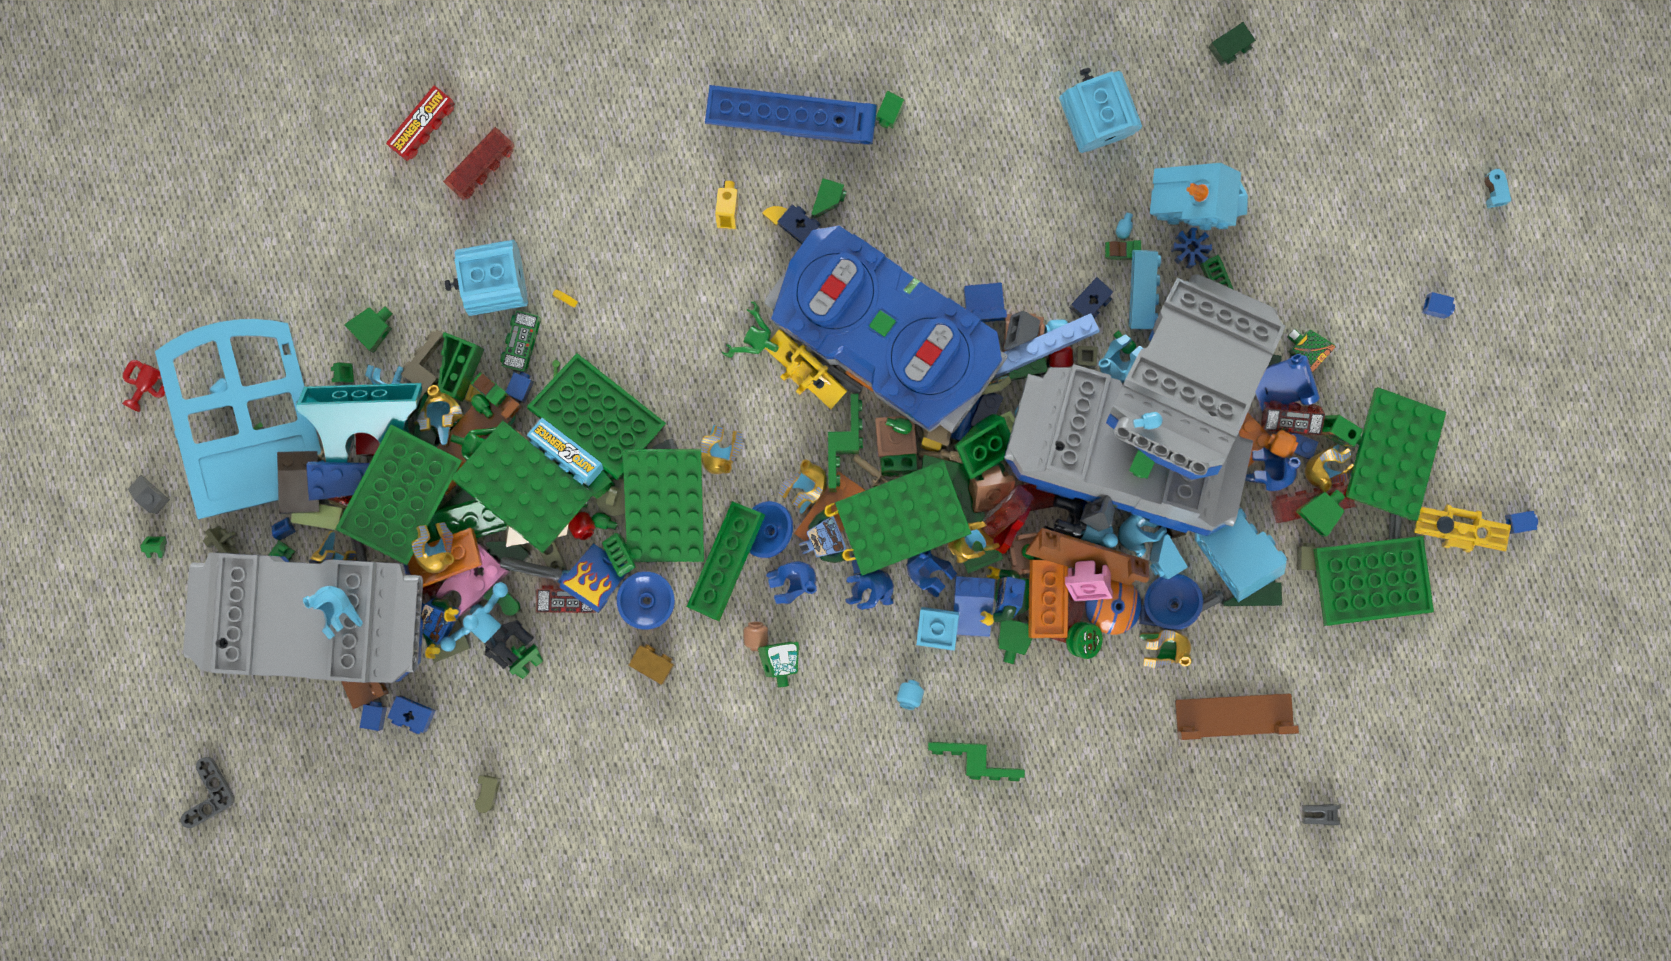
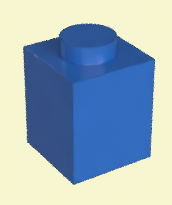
M1431 292L1426 295L1422 313L1445 319L1452 315L1455 310V304H1453L1454 297Z
M520 371L519 374L513 373L505 392L510 397L526 402L534 381L530 379V375Z
M1534 511L1505 515L1506 524L1511 525L1510 534L1537 530L1538 518Z
M370 701V704H364L359 728L376 731L383 730L387 707L382 706V702Z

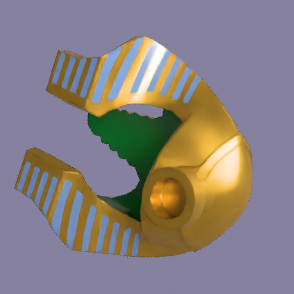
M1161 630L1156 633L1143 632L1139 635L1142 640L1147 641L1146 649H1160L1157 658L1144 657L1143 666L1158 669L1161 666L1174 662L1176 664L1180 663L1183 666L1191 664V657L1189 656L1191 643L1188 637L1181 632Z

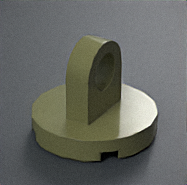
M614 478L612 481L615 483V486H611L609 491L600 498L595 499L597 506L602 512L609 516H620L625 513L624 480Z

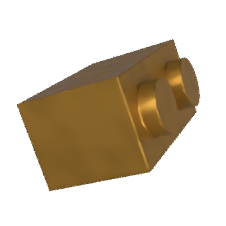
M648 644L645 646L640 645L628 666L657 683L664 684L675 665L671 662L672 658L664 653L661 656L655 653L656 649Z

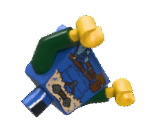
M992 566L988 567V569L992 570L991 575H986L987 577L995 580L999 579V577L1001 579L999 580L995 613L991 615L986 611L981 612L980 615L985 618L980 620V622L990 626L993 622L1009 621L1021 609L1025 580H1021L1019 573L1015 570H1000Z
M433 598L425 604L422 603V635L427 645L425 650L426 658L435 659V654L440 653V648L436 646L440 644L444 637L449 636L461 613V610L454 607L448 598Z

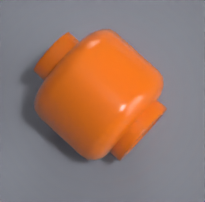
M1280 430L1277 434H1272L1268 444L1271 445V453L1282 458H1288L1293 456L1298 442H1296L1294 435Z

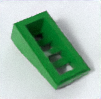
M1219 254L1200 264L1206 278L1214 281L1223 277L1224 280L1218 283L1222 285L1226 283L1228 288L1234 290ZM1216 264V267L1209 269V265ZM1217 270L1220 271L1219 274L1212 277L1211 273Z
M615 533L602 542L619 577H622L636 567L627 548L626 541L620 534ZM626 561L628 562V563H626L625 565H623L622 567H620V565L623 564L624 562H626Z

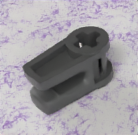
M1302 805L1304 812H1322L1320 817H1303L1302 823L1340 825V820H1338L1340 805Z

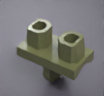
M221 526L213 529L210 528L205 532L207 536L203 542L209 548L215 546L218 550L216 553L240 554L233 540L236 537L234 531L228 533L225 528L222 529Z

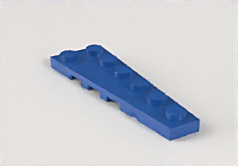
M308 462L309 500L353 495L370 463Z

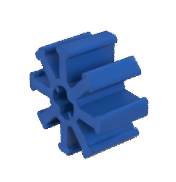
M1194 227L1188 230V237L1184 234V231H1181L1175 237L1181 244L1175 242L1171 246V252L1182 251V254L1174 259L1177 264H1180L1185 256L1188 257L1186 266L1188 269H1192L1196 265L1194 263L1195 259L1199 262V265L1208 259L1201 252L1208 254L1212 250V244L1201 245V242L1205 241L1209 235L1204 232L1198 240L1195 239L1197 228ZM1190 244L1195 247L1193 252L1190 251L1191 249H1188Z

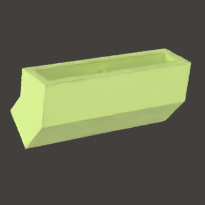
M319 504V512L292 513L291 523L335 530L344 510L339 507Z

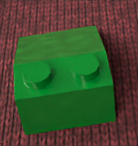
M996 414L989 415L978 422L955 445L969 479L972 480L1005 459L1004 456L1011 432L1004 417Z

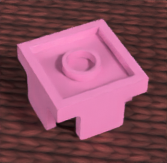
M1094 561L1076 562L1075 572L1073 568H1068V577H1065V585L1074 601L1113 599L1111 572L1107 565H1103L1102 574H1095Z

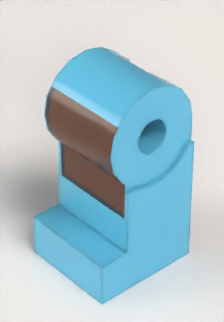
M1500 169L1492 170L1484 179L1490 193V198L1486 200L1487 208L1503 206L1511 202L1505 173Z

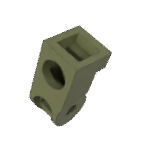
M555 540L544 553L540 552L547 567L555 569L559 567L560 570L567 568Z
M484 774L479 775L477 783L482 784L480 796L475 802V808L478 812L487 813L493 809L501 778Z

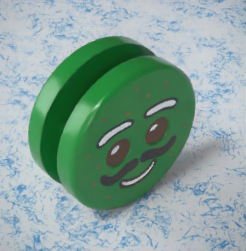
M1083 621L1072 625L1066 638L1068 651L1073 656L1083 659L1095 657L1103 643V635L1100 628L1095 624Z

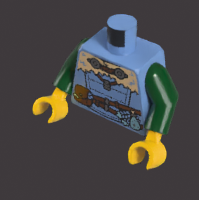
M832 503L815 515L808 525L809 531H807L809 540L799 543L803 554L814 550L816 557H820L825 562L838 563L855 560V557L850 556V551H853V549L846 548L836 524L834 515L838 514L839 510L833 512L831 506L834 503Z

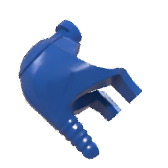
M1263 447L1261 450L1252 451V460L1264 461L1265 469L1263 471H1254L1252 474H1246L1245 481L1266 484L1267 491L1284 489L1296 479L1297 468H1299L1301 462L1296 457L1290 459L1282 458Z
M931 550L910 557L907 560L906 566L910 579L922 590L926 589L933 597H939V592L946 586L939 578H930L931 573L943 570L951 580L957 575L951 562L932 555Z
M795 561L767 572L766 576L771 578L768 579L770 588L784 585L786 578L790 580V587L787 593L774 595L776 604H790L804 592L813 594L817 591L816 573L810 564Z
M876 570L866 575L856 574L847 578L846 582L848 583L856 582L851 590L853 596L845 599L847 604L859 603L862 600L863 592L868 588L872 589L869 600L865 603L857 604V608L861 610L874 608L879 600L883 605L894 603L893 598H891L894 584L887 572Z

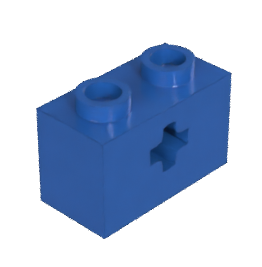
M400 695L396 696L387 718L391 719V723L400 727L403 725L410 727L409 731L420 734L421 732H427L436 710ZM412 712L415 718L409 720L410 716L407 713Z

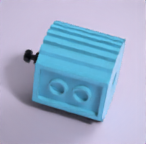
M1084 68L1080 70V76L1085 77L1082 79L1083 82L1067 89L1059 96L1077 148L1081 153L1123 140L1134 135L1142 127L1124 76L1120 71H1112L1094 78L1089 76L1091 69Z
M515 240L462 248L455 251L454 260L457 278L453 279V282L445 280L446 291H451L452 287H454L455 290H460L463 306L469 316L528 306L522 260Z

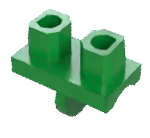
M535 643L528 649L524 645L519 649L516 646L511 647L512 652L519 658L511 666L508 665L509 672L524 679L530 673L525 664L531 661L536 667L543 662V658Z

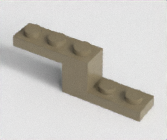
M437 329L427 336V342L423 347L420 346L415 351V357L411 362L408 361L404 365L403 372L401 373L411 383H422V393L417 408L409 414L408 421L421 406L423 394L429 395L427 392L428 388L432 385H437L439 382V378L423 367L444 340L443 333Z

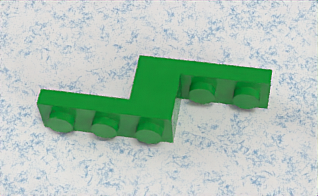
M851 394L850 397L851 431L828 432L829 492H836V487H840V475H836V468H840V456L836 455L859 454V449H863V437H859V430H863L862 418H859L858 411H862V400H858V394Z
M928 742V751H932V754L943 755V751H950L951 755H963V752H966L965 775L970 776L969 779L981 780V776L989 777V780L999 781L1001 777H1008V781H1020V778H1025L1024 769L986 767V744Z

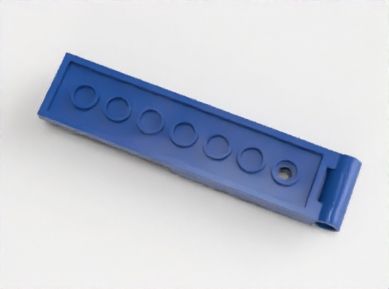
M709 85L705 124L777 132L787 136L870 145L873 144L877 105ZM841 119L843 122L838 124L836 120Z

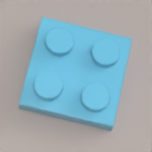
M921 607L916 645L955 651L960 612Z

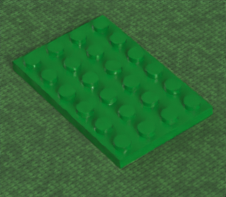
M578 353L570 359L527 406V409L539 419L543 418L601 462L603 469L617 480L624 473L623 450L645 449L666 425V422Z
M1379 387L1374 388L1345 497L1412 521H1418L1447 412Z
M504 421L496 427L451 478L457 485L541 553L547 550L593 496L591 491L578 483L570 474L561 469L554 461L550 460L543 452Z
M391 424L335 530L408 565L414 553L411 543L418 538L417 527L423 525L428 527L452 481L451 478L457 472L462 460Z
M624 449L626 543L633 561L704 562L702 449Z
M944 460L835 502L862 575L972 534Z
M1424 536L1313 549L1324 626L1434 613Z

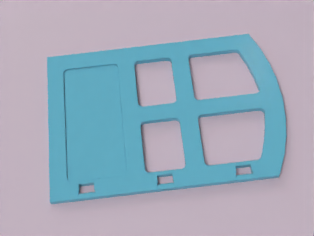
M239 319L217 322L184 333L155 351L175 429L174 433L178 440L198 520L278 501L277 452L317 451V455L321 454L316 428L304 415L297 412L296 404L305 386L288 323L262 319ZM261 336L277 339L286 377L251 386H242L230 342L231 337ZM211 341L216 342L228 389L219 393L187 400L183 399L173 363L174 359L200 345ZM282 345H289L291 355H284ZM290 393L297 421L254 430L247 403L257 399ZM226 406L233 407L239 429L237 435L199 444L194 443L188 421L190 414Z

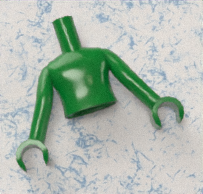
M751 302L755 306L754 309H747V311L754 316L758 325L763 330L756 328L754 325L750 327L743 342L751 347H731L729 344H726L730 350L728 353L722 352V354L727 358H731L735 353L739 352L759 354L765 347L773 352L778 351L779 346L769 341L771 330L760 317V307L755 302Z
M496 427L471 430L464 438L452 434L450 442L461 445L462 456L468 460L471 457L470 455L486 440L477 435L491 434Z

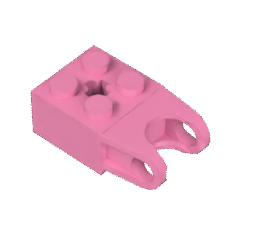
M478 544L483 565L447 578L436 594L438 598H442L453 590L459 592L462 601L458 607L461 610L458 617L484 599V594L510 572L501 568V562L494 558L481 544ZM478 568H484V570L482 571L484 572V575L477 574Z

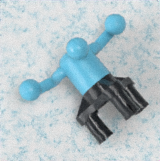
M1059 495L1055 496L1053 507L1068 510L1067 520L1057 519L1055 522L1058 525L1054 524V528L1046 525L1043 528L1107 548H1114L1118 544V538L1113 534L1112 526L1098 532L1080 521L1083 513L1081 500L1076 498L1069 499Z
M499 582L493 586V595L484 607L480 604L473 605L470 609V615L463 619V627L451 636L444 637L440 642V646L444 651H452L458 639L472 632L486 645L484 655L489 659L492 658L502 669H505L519 658L506 647L508 638L511 635H515L527 646L534 639V636L522 627L523 624L518 620L501 625L489 614L499 598L506 596L508 593L506 584Z

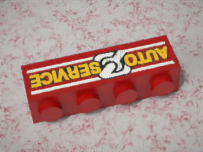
M434 85L386 144L404 160L413 159L418 153L417 149L422 144L424 145L428 142L431 132L441 126V120L446 115L448 116L452 113L455 103Z

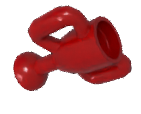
M131 360L127 364L122 378L125 382L136 385L137 389L133 397L123 401L122 404L140 412L141 407L138 402L144 392L148 391L156 398H162L166 394L163 383L158 392L153 388L157 380L162 379L160 370L146 363L143 364L138 360ZM135 366H137L140 372L137 379H132L130 375Z

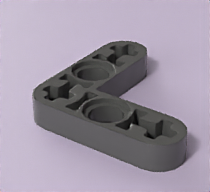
M211 757L201 758L196 763V770L211 797L182 814L181 824L186 828L200 825L234 803V794L216 762ZM203 761L205 763H210V765L208 766V770L210 772L214 771L215 774L206 777V775L210 773L207 769H202V766L204 765ZM213 777H217L220 780L218 788L211 786V779ZM222 788H224V790H225V791H221V793H218V794L215 793L216 791H219V790H221ZM222 795L224 797L228 796L227 804L221 803ZM205 804H210L213 808L210 815L205 814L203 811ZM197 813L200 815L193 820V823L187 822L189 816L196 815Z

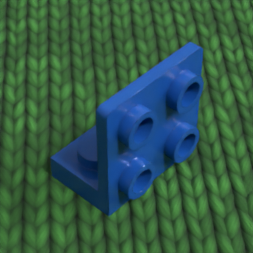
M1001 282L964 286L966 310L980 318L982 322L1006 320L1007 310L1004 309Z

